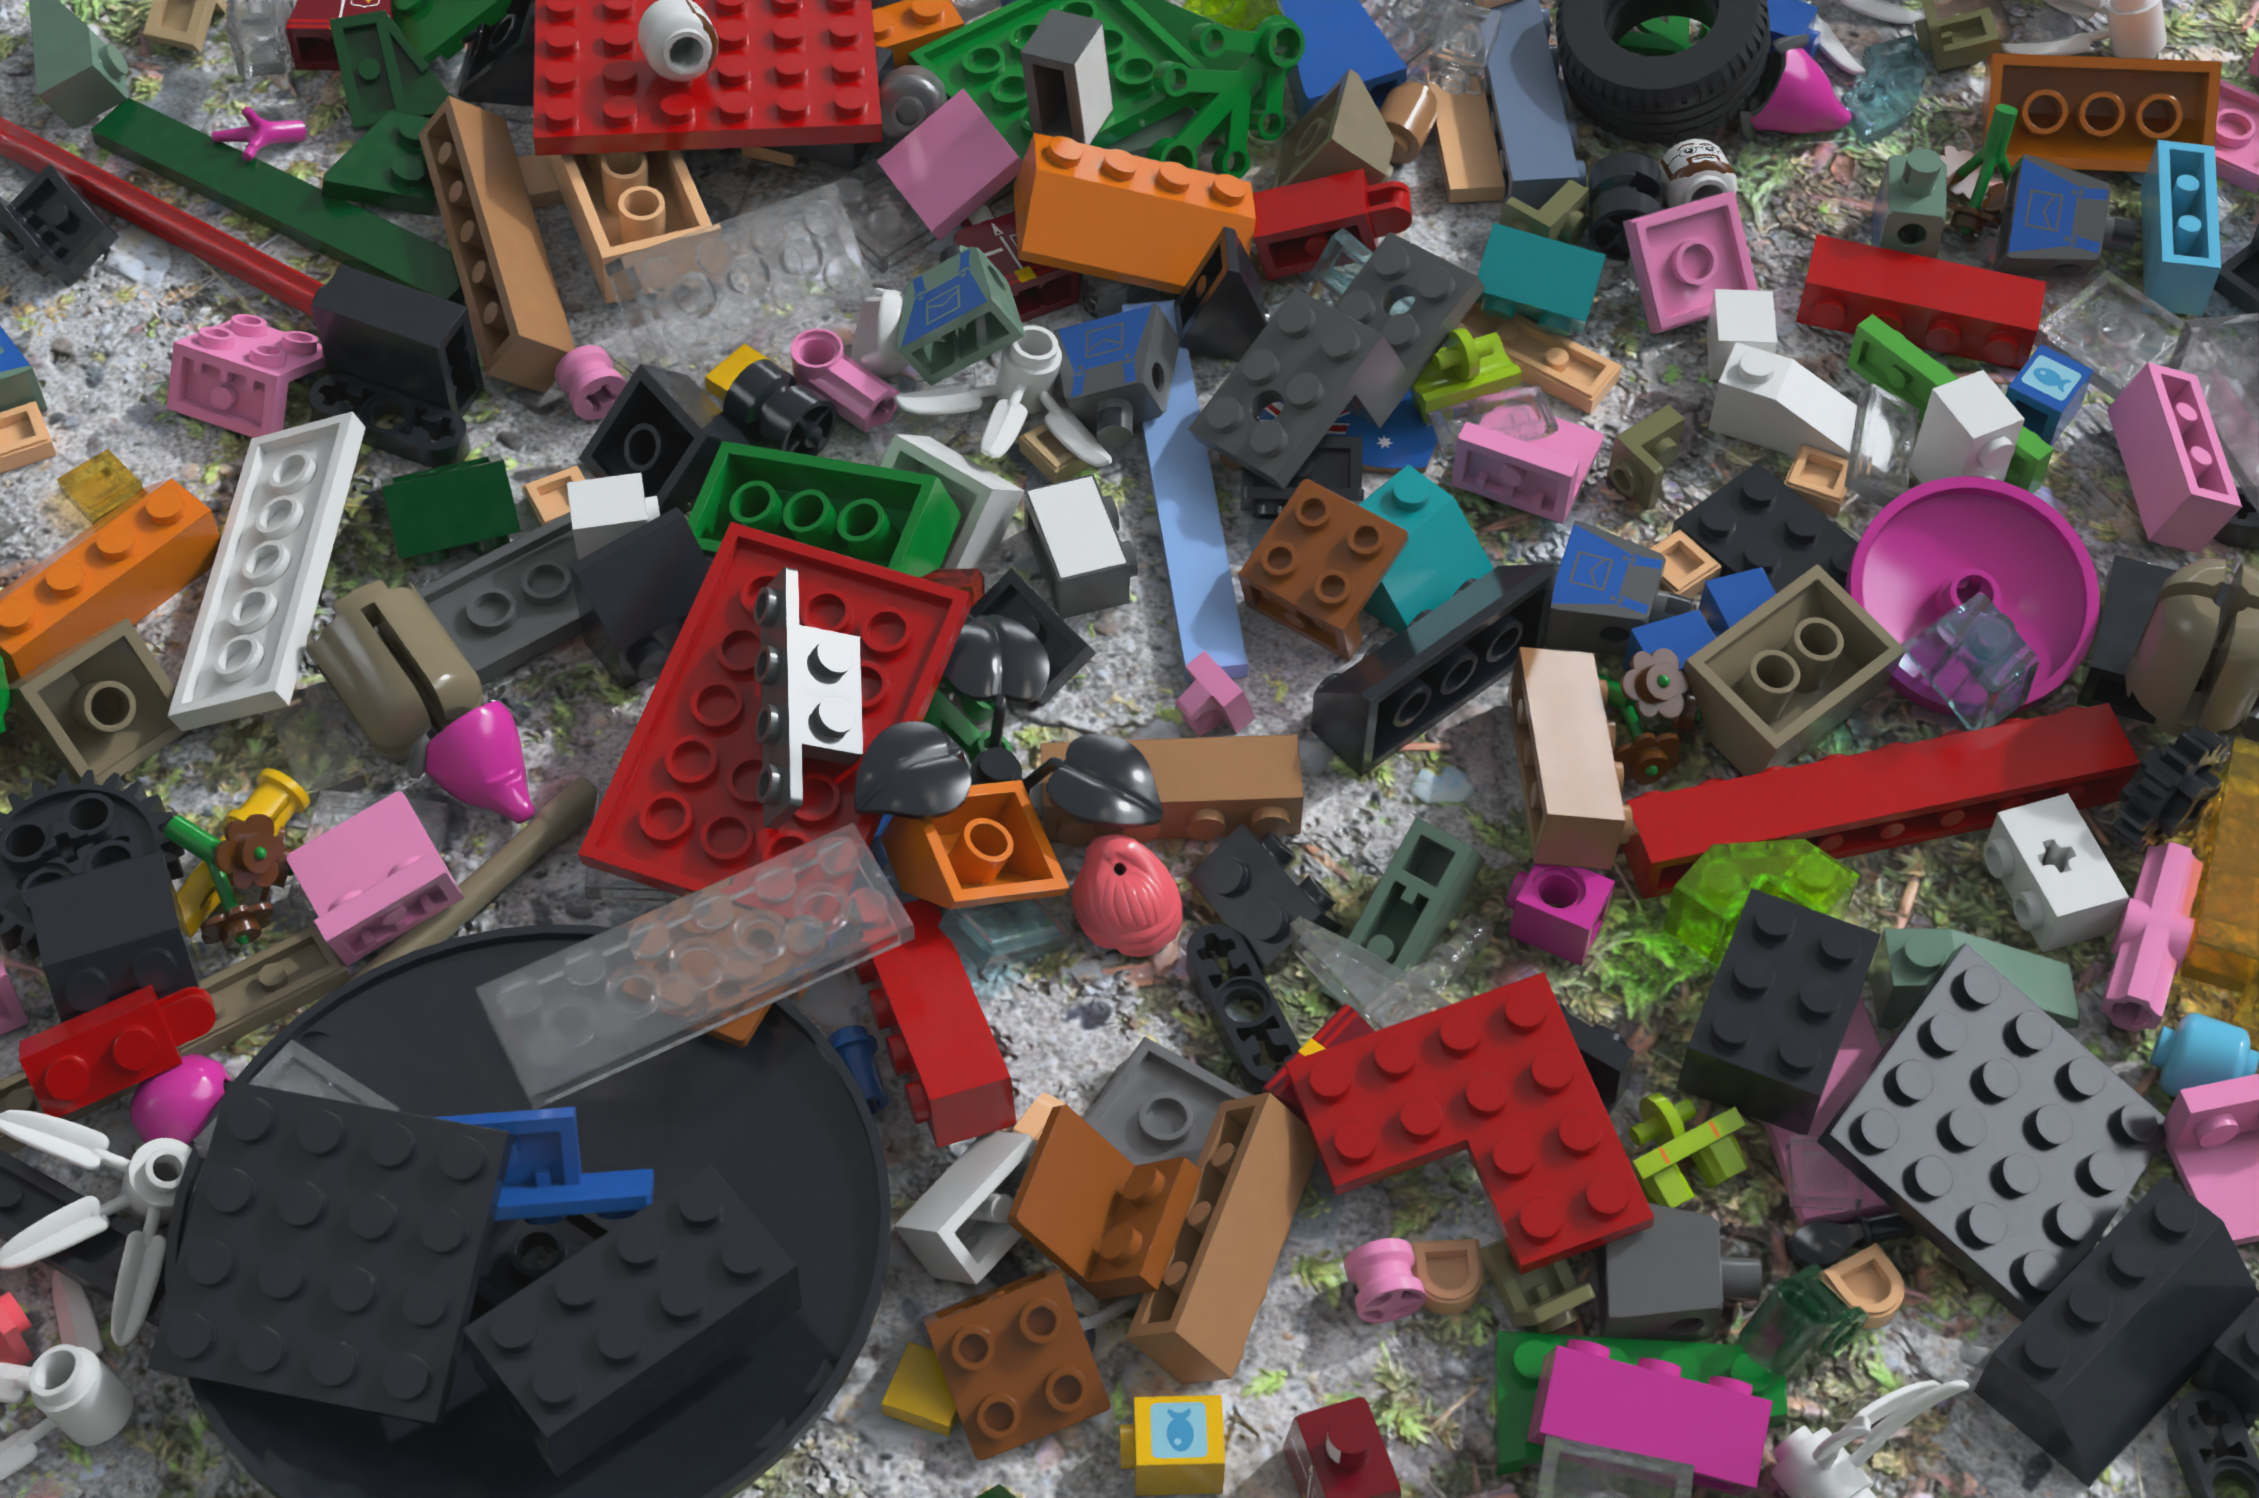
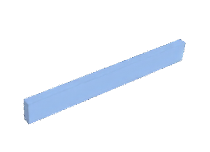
M1176 300L1121 305L1122 313L1157 303L1177 335L1174 302ZM1179 346L1166 412L1159 418L1140 422L1185 682H1193L1185 666L1204 650L1231 679L1247 677L1248 661L1207 446L1197 441L1188 430L1200 414L1188 348Z

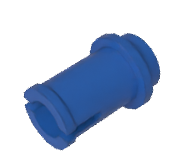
M859 1025L843 1027L833 1032L827 1040L842 1057L860 1087L871 1114L877 1113L873 1100H876L878 1108L882 1110L886 1108L889 1104V1097L884 1090L874 1057L878 1050L876 1038L869 1035L865 1027Z

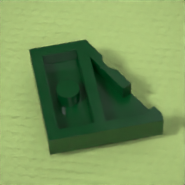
M385 10L329 19L354 132L370 130L388 111L431 118L448 96L454 97L452 93H448L432 73L429 64L417 49L411 47L403 37L402 31Z
M388 111L324 174L321 196L431 216L435 191L418 135L431 118Z

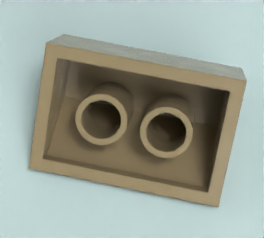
M1817 564L1685 661L1683 668L1689 678L1690 687L1696 703H1698V708L1711 743L1744 776H1749L1769 767L1784 766L1884 690L1907 650Z

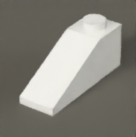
M1739 342L1735 343L1718 382L1708 430L1794 457L1802 444L1856 461L1858 464L1854 476L1879 483L1896 437V433L1795 360Z

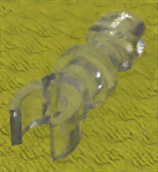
M1478 915L1466 917L1453 930V937L1446 944L1438 943L1427 953V962L1414 966L1401 978L1397 987L1408 994L1403 999H1400L1398 1006L1416 1016L1426 1014L1438 1000L1439 995L1445 988L1446 982H1455L1465 972V962L1471 956H1478L1489 944L1493 935L1492 924L1488 920L1480 924V917Z

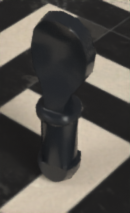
M1894 1210L1870 1217L1856 1216L1852 1221V1225L1838 1224L1830 1221L1809 1223L1793 1232L1788 1240V1252L1796 1263L1805 1268H1825L1837 1263L1854 1244H1858L1864 1250L1875 1243L1902 1237L1911 1239L1921 1233Z

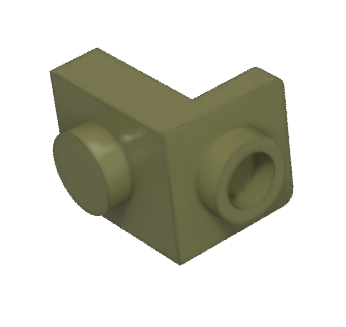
M1921 0L1924 19L1914 21L1917 40L1921 53L1931 51L1936 72L1962 65H1975L1986 60V56L1992 53H2001L2000 40L1990 7L1938 20L1933 0Z
M1570 179L1539 210L1514 197H1510L1503 204L1500 225L1575 245L1583 236L1588 225L1589 217L1585 214L1589 189Z
M1504 1237L1479 1248L1512 1327L1537 1324L1541 1333L1551 1332L1579 1319L1580 1315L1576 1306L1596 1297L1590 1283L1577 1285L1566 1259L1520 1275Z

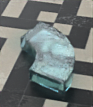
M1913 34L1866 46L1862 63L1866 70L1867 78L1858 88L1841 96V104L1852 115L1849 125L1863 145L1875 142L1896 131L1910 118L1918 105L1925 81L1926 68L1923 52H1921L1920 45Z

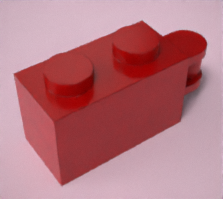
M1364 169L1253 193L1256 214L1253 238L1268 280L1368 259L1379 246V237L1387 236L1389 232L1393 234L1404 232L1412 223L1409 187L1400 181H1388L1369 186Z
M151 984L20 1041L19 1062L44 1114L60 1118L182 1064L180 1045L205 1035L215 1024L216 1013L213 999L206 990L193 986L158 999Z

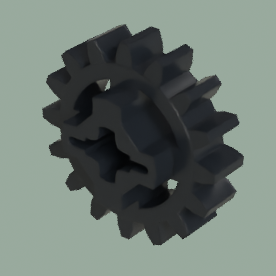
M2195 725L2189 733L2183 731L2174 745L2169 743L2163 750L2155 746L2140 761L2139 768L2129 783L2121 789L2119 801L2123 805L2116 812L2120 817L2111 827L2115 831L2112 836L2135 854L2139 855L2141 853L2144 856L2148 846H2161L2166 837L2172 839L2180 831L2186 835L2200 821L2202 813L2221 790L2222 780L2218 776L2224 770L2220 766L2229 757V753L2226 751L2229 745L2204 726L2201 728Z

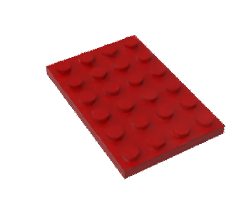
M535 0L533 117L535 156L882 142V121L871 0H690L697 3L707 14L719 39L718 55L712 67L701 77L690 81H672L660 76L650 66L641 50L638 41V24L644 12L654 2L659 0Z
M730 522L578 852L582 865L682 897L687 890L695 892L801 935L830 943L884 815H858L855 812V783L861 760L874 738L886 728L901 722H923L972 606L970 592ZM787 567L798 570L799 625L860 637L863 755L852 766L802 757V806L779 829L764 827L763 804H760L756 797V784L760 770L763 767L762 743H758L755 736L756 719L762 707L761 684H758L754 677L755 661L761 648L760 626L754 622L753 610L759 590L762 587H767L782 568Z

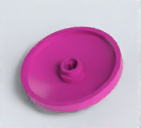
M1960 476L1933 480L1918 485L1892 500L1871 521L1859 540L1852 555L1846 579V592L1907 650L1887 684L1918 705L1945 715L1961 718L1981 719L2010 715L2043 701L2063 685L2081 664L2093 641L2098 624L2100 601L2097 576L2089 553L2076 531L2053 507L2034 494L2013 484L1984 477ZM1985 596H1987L1991 603L1968 634H1966L1962 629ZM1996 608L2013 621L2015 630L2026 642L2001 674H1999L1972 641ZM2032 649L2036 654L2035 657L2010 686L2005 680L2028 651Z

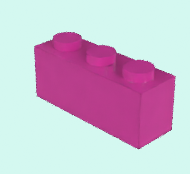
M1569 1339L1567 1340L1566 1347L1557 1345L1544 1356L1527 1442L1735 1496H1741L1757 1489L1773 1401L1752 1396V1385L1737 1379L1721 1376H1710L1708 1384L1680 1377L1682 1369L1680 1366L1659 1359L1639 1358L1637 1366L1609 1359L1611 1351L1609 1348L1585 1340Z

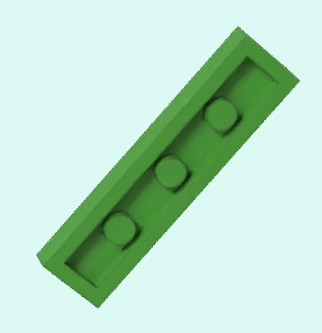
M1872 314L1857 325L1846 365L1923 422L1932 389L1960 378ZM2022 426L2004 482L2013 484L2033 494L2041 487L2054 448L2044 442L2036 433Z

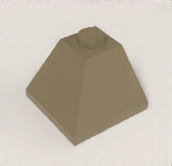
M1349 69L1286 134L1271 189L1358 169H1364L1369 186L1389 181L1393 172V166L1389 163L1395 139L1359 74Z
M124 618L56 654L9 685L13 706L32 734L79 784L87 770H93L98 785H103L106 779L114 772L119 773L121 777L189 731H181L168 717L176 688L128 618Z

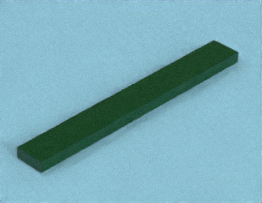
M129 97L91 129L96 145L348 267L460 304L465 299L452 251L345 200L321 196L322 189L255 157L252 161H246L242 157V151L223 142L215 143L211 136Z

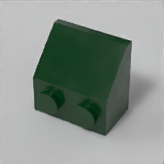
M500 454L380 480L399 559L412 557L414 566L447 560L450 558L448 548L469 543L473 544L475 553L498 549L510 543L509 534L521 532L504 459Z

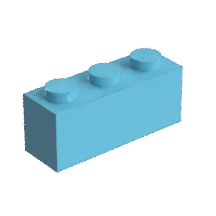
M2157 140L2141 186L2144 309L2203 316L2221 270L2215 146Z

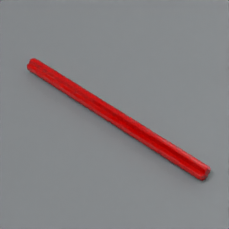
M0 117V154L38 174L51 163L65 174L86 199L313 317L311 304L317 290L324 284Z

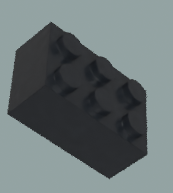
M1751 888L1688 1044L1676 1089L1729 1109L1736 1107L1738 1112L1807 1137L1867 978L1881 934Z

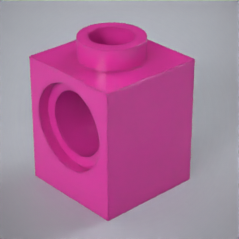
M1534 864L1530 874L1520 870L1510 887L1505 902L1506 907L1514 910L1509 936L1582 966L1607 917L1615 881L1582 867ZM1547 904H1556L1564 908H1555Z

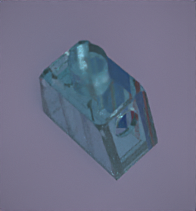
M1981 592L1950 608L1901 644L1907 650V656L1970 731L1992 727L2027 701L2039 665L2037 655L2015 630L2013 621L2007 615L2001 613L1992 601Z

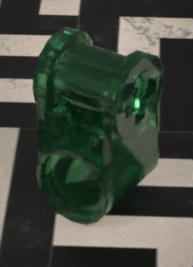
M1815 1263L1807 1266L1798 1274L1782 1278L1739 1332V1341L1743 1350L1759 1366L1774 1374L1790 1375L1793 1371L1821 1358L1823 1360L1829 1359L1837 1354L1862 1329L1869 1315L1861 1306L1851 1308L1823 1280L1825 1273Z

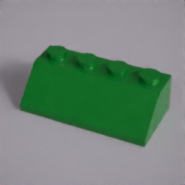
M722 441L687 522L705 556L715 557L730 522H734L921 578L941 567L962 514L938 476Z

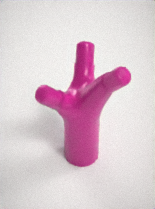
M247 106L242 109L241 113L250 124L249 126L214 131L211 135L215 143L247 142L248 144L242 157L246 161H252L257 152L265 146L279 143L303 142L306 138V128L301 120L267 121L259 117L251 107Z

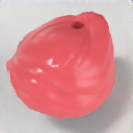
M1115 833L1096 836L1092 839L1085 849L1084 864L1073 883L1071 902L1076 920L1084 934L1098 947L1117 949L1126 956L1144 957L1154 955L1176 938L1183 921V903L1177 884L1168 869L1152 851L1135 839ZM1121 869L1123 874L1120 876L1114 872Z

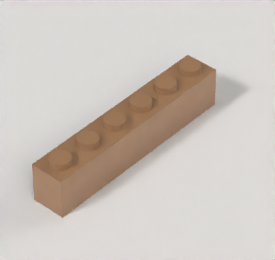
M448 96L418 135L485 372L487 375L545 394L556 381L554 375L558 363L567 353L575 349V345L506 119Z

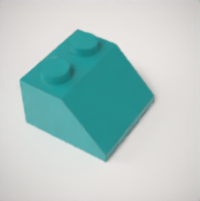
M1493 223L1477 274L1485 289L1475 302L1482 303L1480 308L1482 312L1500 319L1513 320L1515 313L1537 319L1536 326L1552 334L1570 336L1571 330L1583 333L1600 281L1606 255Z
M1409 464L1358 504L1405 529L1408 533L1407 544L1363 607L1397 634L1407 629L1411 621L1422 611L1427 609L1433 611L1452 598L1457 589L1467 580L1472 578L1478 580L1494 569L1455 498Z

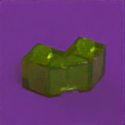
M1805 839L1712 844L1674 886L1663 929L1718 965L1724 958L1751 888L1844 921L1860 875Z

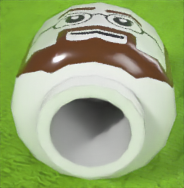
M656 1L644 12L638 24V41L644 56L650 66L660 76L669 80L690 81L701 77L712 67L718 55L719 39L715 28L707 14L693 1Z
M1690 139L1680 142L1669 149L1660 160L1658 167L1662 173V195L1669 208L1729 191H1734L1736 195L1737 180L1733 168L1721 149L1708 140Z

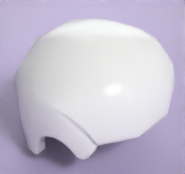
M875 288L874 293L882 296H868L864 299L852 344L851 358L879 378H888L902 372L909 365V362L897 351V339L905 295L896 290Z

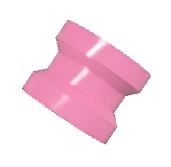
M596 345L580 346L570 351L560 360L555 369L554 377L559 388L569 396V402L576 415L585 420L605 418L626 386V381L622 375L613 369V363L608 353Z
M1384 1238L1371 1241L1357 1247L1344 1259L1347 1279L1357 1285L1358 1294L1355 1296V1307L1358 1317L1363 1321L1385 1323L1411 1315L1426 1302L1423 1283L1414 1277L1411 1271L1415 1264V1256L1412 1246L1406 1240Z

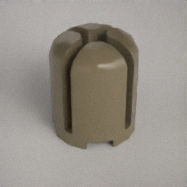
M2201 559L2181 567L2165 580L2125 673L2127 696L2130 697L2133 691L2140 705L2156 718L2153 725L2156 729L2179 737L2183 731L2189 733L2195 725L2201 728L2204 726L2214 734L2218 731L2233 728L2240 721H2242V724L2246 722L2259 695V570L2243 563L2238 566L2220 607L2215 604V601L2225 580V559ZM2199 679H2201L2203 682L2199 689L2200 692L2194 691Z
M377 580L354 589L331 605L337 616L323 629L316 642L310 633L308 634L306 652L375 752L392 762H408L412 746L415 745L420 735L425 732L427 733L431 729V725L439 734L461 716L482 706V686L473 668L412 583L408 582L409 589L405 587L388 589L382 580Z

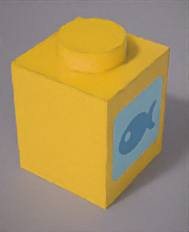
M1222 1395L1134 1397L1133 1424H1119L1120 1469H1134L1135 1496L1223 1494L1225 1446Z

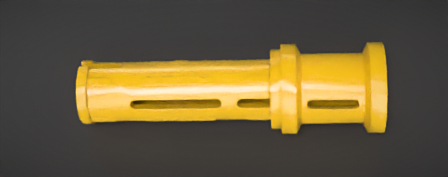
M271 768L262 769L256 778L258 786L240 809L229 810L225 815L222 825L223 832L226 825L232 820H242L245 822L253 814H264L273 821L275 828L274 836H277L280 826L284 827L294 813H304L310 804L309 796L297 782L286 774ZM223 834L219 840H226L225 835ZM204 861L200 862L176 892L190 939H192L199 930L200 925L206 921L221 902L207 864ZM226 873V876H227L228 881H229V874H230V873Z

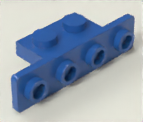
M576 1107L432 1117L509 1131L515 1137L494 1221L524 1219L526 1223L531 1225H550L564 1220L567 1215L596 1213L598 1217L603 1219L618 1220L635 1215L653 1202L655 1183L652 1169L582 1174Z

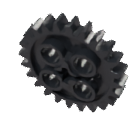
M87 770L80 784L71 785L66 773L62 772L58 775L56 788L47 790L41 782L35 780L32 782L33 797L24 800L22 797L11 793L8 795V800L13 810L8 814L0 812V941L7 952L22 945L28 960L34 961L40 955L27 894L28 887L160 849L163 851L171 879L176 880L184 877V870L179 857L185 855V850L164 836L165 827L173 818L172 813L165 811L161 797L158 794L147 797L143 784L140 781H136L125 789L119 773L114 772L106 779L103 785H98L93 770Z

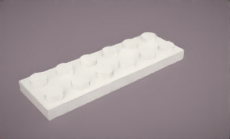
M353 411L251 439L168 713V717L181 731L290 706L307 644V636L310 633L366 428Z

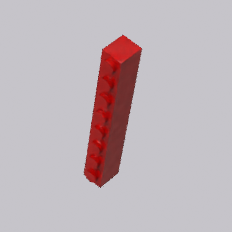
M2109 703L2087 708L2072 706L2052 715L2027 720L2012 718L2001 722L1997 726L1967 732L1952 730L1937 738L1908 744L1893 742L1880 747L1878 750L1848 756L1833 754L1820 759L1818 762L1788 768L1773 766L1749 776L1729 780L1714 778L1694 787L1669 792L1649 791L1634 799L1625 801V804L1630 805L1632 808V831L1629 842L1620 845L1643 900L1992 828L1998 812L2067 793L2077 810L2119 802L2121 789L2129 783L2137 771L2140 762Z

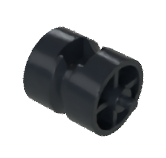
M1623 152L1601 159L1593 166L1589 173V241L1593 249L1598 253L1605 254L1607 259L1627 262L1632 261L1623 221L1661 211L1663 195L1662 173L1658 165L1644 155Z
M761 359L747 366L731 384L723 403V413L747 438L755 442H763L764 448L817 456L826 446L832 436L837 420L836 407L832 402L812 388L796 384L792 374L769 359Z

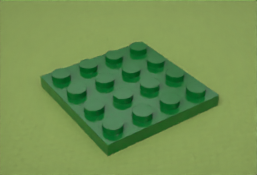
M1016 0L908 53L910 65L921 66L933 71L943 82L948 100L963 88L1022 161L1033 133L1020 52L1050 9L1094 18L1103 22L1113 111L1090 144L1091 146L1106 148L1212 94L1187 92L1181 97L1161 95L1155 90L1152 81L1155 68L1164 61L1183 63L1189 69L1207 68L1134 0ZM1174 70L1168 78L1170 88L1173 87L1176 81Z

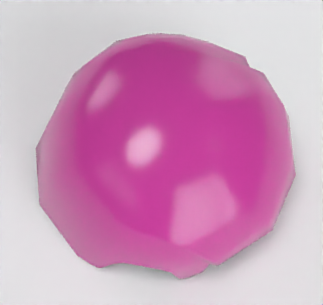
M198 1053L182 1056V1064L139 1083L130 1102L129 1111L132 1125L144 1143L160 1138H171L189 1144L201 1134L209 1116L224 1096L223 1083L227 1085L228 1080H233L220 1062Z

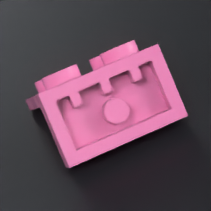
M237 314L232 316L231 320L214 327H202L198 333L173 342L166 409L252 438L281 431L284 427L289 382L327 366L322 353V345L318 343V338L313 334L302 331L283 332L268 327L265 319L249 314Z
M1494 398L1480 425L1478 426L1466 421L1457 438L1451 485L1564 524L1602 447L1604 435L1601 432L1501 398Z
M401 791L394 792L287 855V862L318 915V918L314 920L325 942L347 966L464 899L463 894L411 804Z
M2259 1074L2180 1090L2163 1122L2167 1135L2163 1142L2187 1193L2223 1220L2235 1246L2259 1241Z

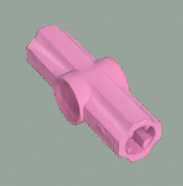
M2168 842L2161 846H2148L2143 857L2132 898H2128L2111 945L2110 953L2116 956L2108 976L2100 1009L2111 1019L2112 1025L2136 1033L2142 1029H2157L2162 1019L2173 975H2176L2180 969L2195 924V919L2189 916L2197 895L2203 863L2195 858L2191 848Z

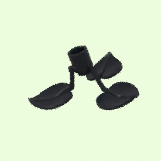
M993 614L988 616L980 615L962 627L943 672L946 683L960 696L979 702L994 699V713L988 749L979 753L974 758L970 768L963 748L955 746L948 749L946 739L937 727L926 722H901L886 728L871 742L858 768L854 792V808L858 815L886 814L909 819H934L949 815L959 809L966 800L970 785L1022 780L1029 796L1030 789L1053 772L1046 786L1047 798L1061 813L1083 823L1119 828L1150 826L1160 823L1163 808L1152 771L1142 753L1131 743L1112 735L1089 734L1078 737L1069 744L1065 760L1051 757L1026 778H1022V767L1012 752L1001 748L1007 699L1022 703H1029L1039 699L1048 683L1050 663L1042 643L1028 628L1013 619Z

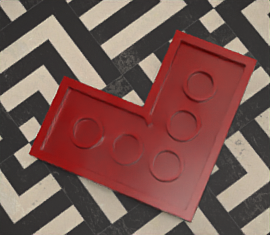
M1544 972L1285 1063L1286 1075L1335 1196L1467 1149L1520 1275L1653 1227L1655 1217Z

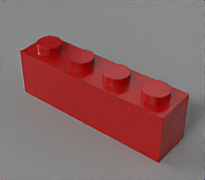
M1817 234L1796 322L1855 335L1857 325L1873 314L1892 329L1900 332L1908 341L1920 349L2021 370L2029 359L2038 332L2046 282Z
M919 899L857 916L860 944L850 947L854 970L860 985L871 983L874 990L868 991V1000L877 1029L889 1028L892 1034L886 1037V1045L895 1075L898 1077L908 1074L910 1083L904 1084V1089L914 1123L927 1122L937 1148L1015 1126L1017 1122L1011 1076L937 904Z

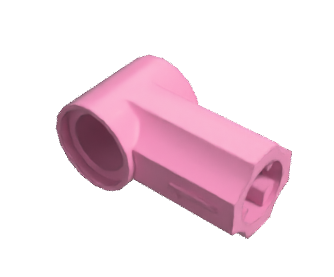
M815 328L806 330L794 338L791 343L790 354L792 374L796 384L812 388L835 405L837 414L864 433L872 431L877 435L891 423L892 416L899 407L894 400V397L900 394L899 391L844 354L842 341L835 333L827 329Z

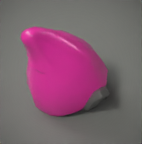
M1809 34L1778 38L1770 44L1775 46L1776 49L1770 55L1769 68L1767 73H1765L1764 82L1760 85L1761 88L1757 94L1753 96L1752 101L1745 106L1744 110L1736 114L1742 133L1748 142L1756 139L1757 130L1800 134L1839 130L1845 128L1852 118L1851 112L1841 104L1834 94L1829 78L1820 65L1802 48L1809 43Z
M488 700L487 704L471 710L452 722L431 741L425 732L419 736L415 745L412 746L407 765V771L411 778L420 779L425 772L448 794L465 804L491 810L517 824L529 820L535 811V807L530 801L522 745L516 727L521 725L524 718L517 715L501 701Z

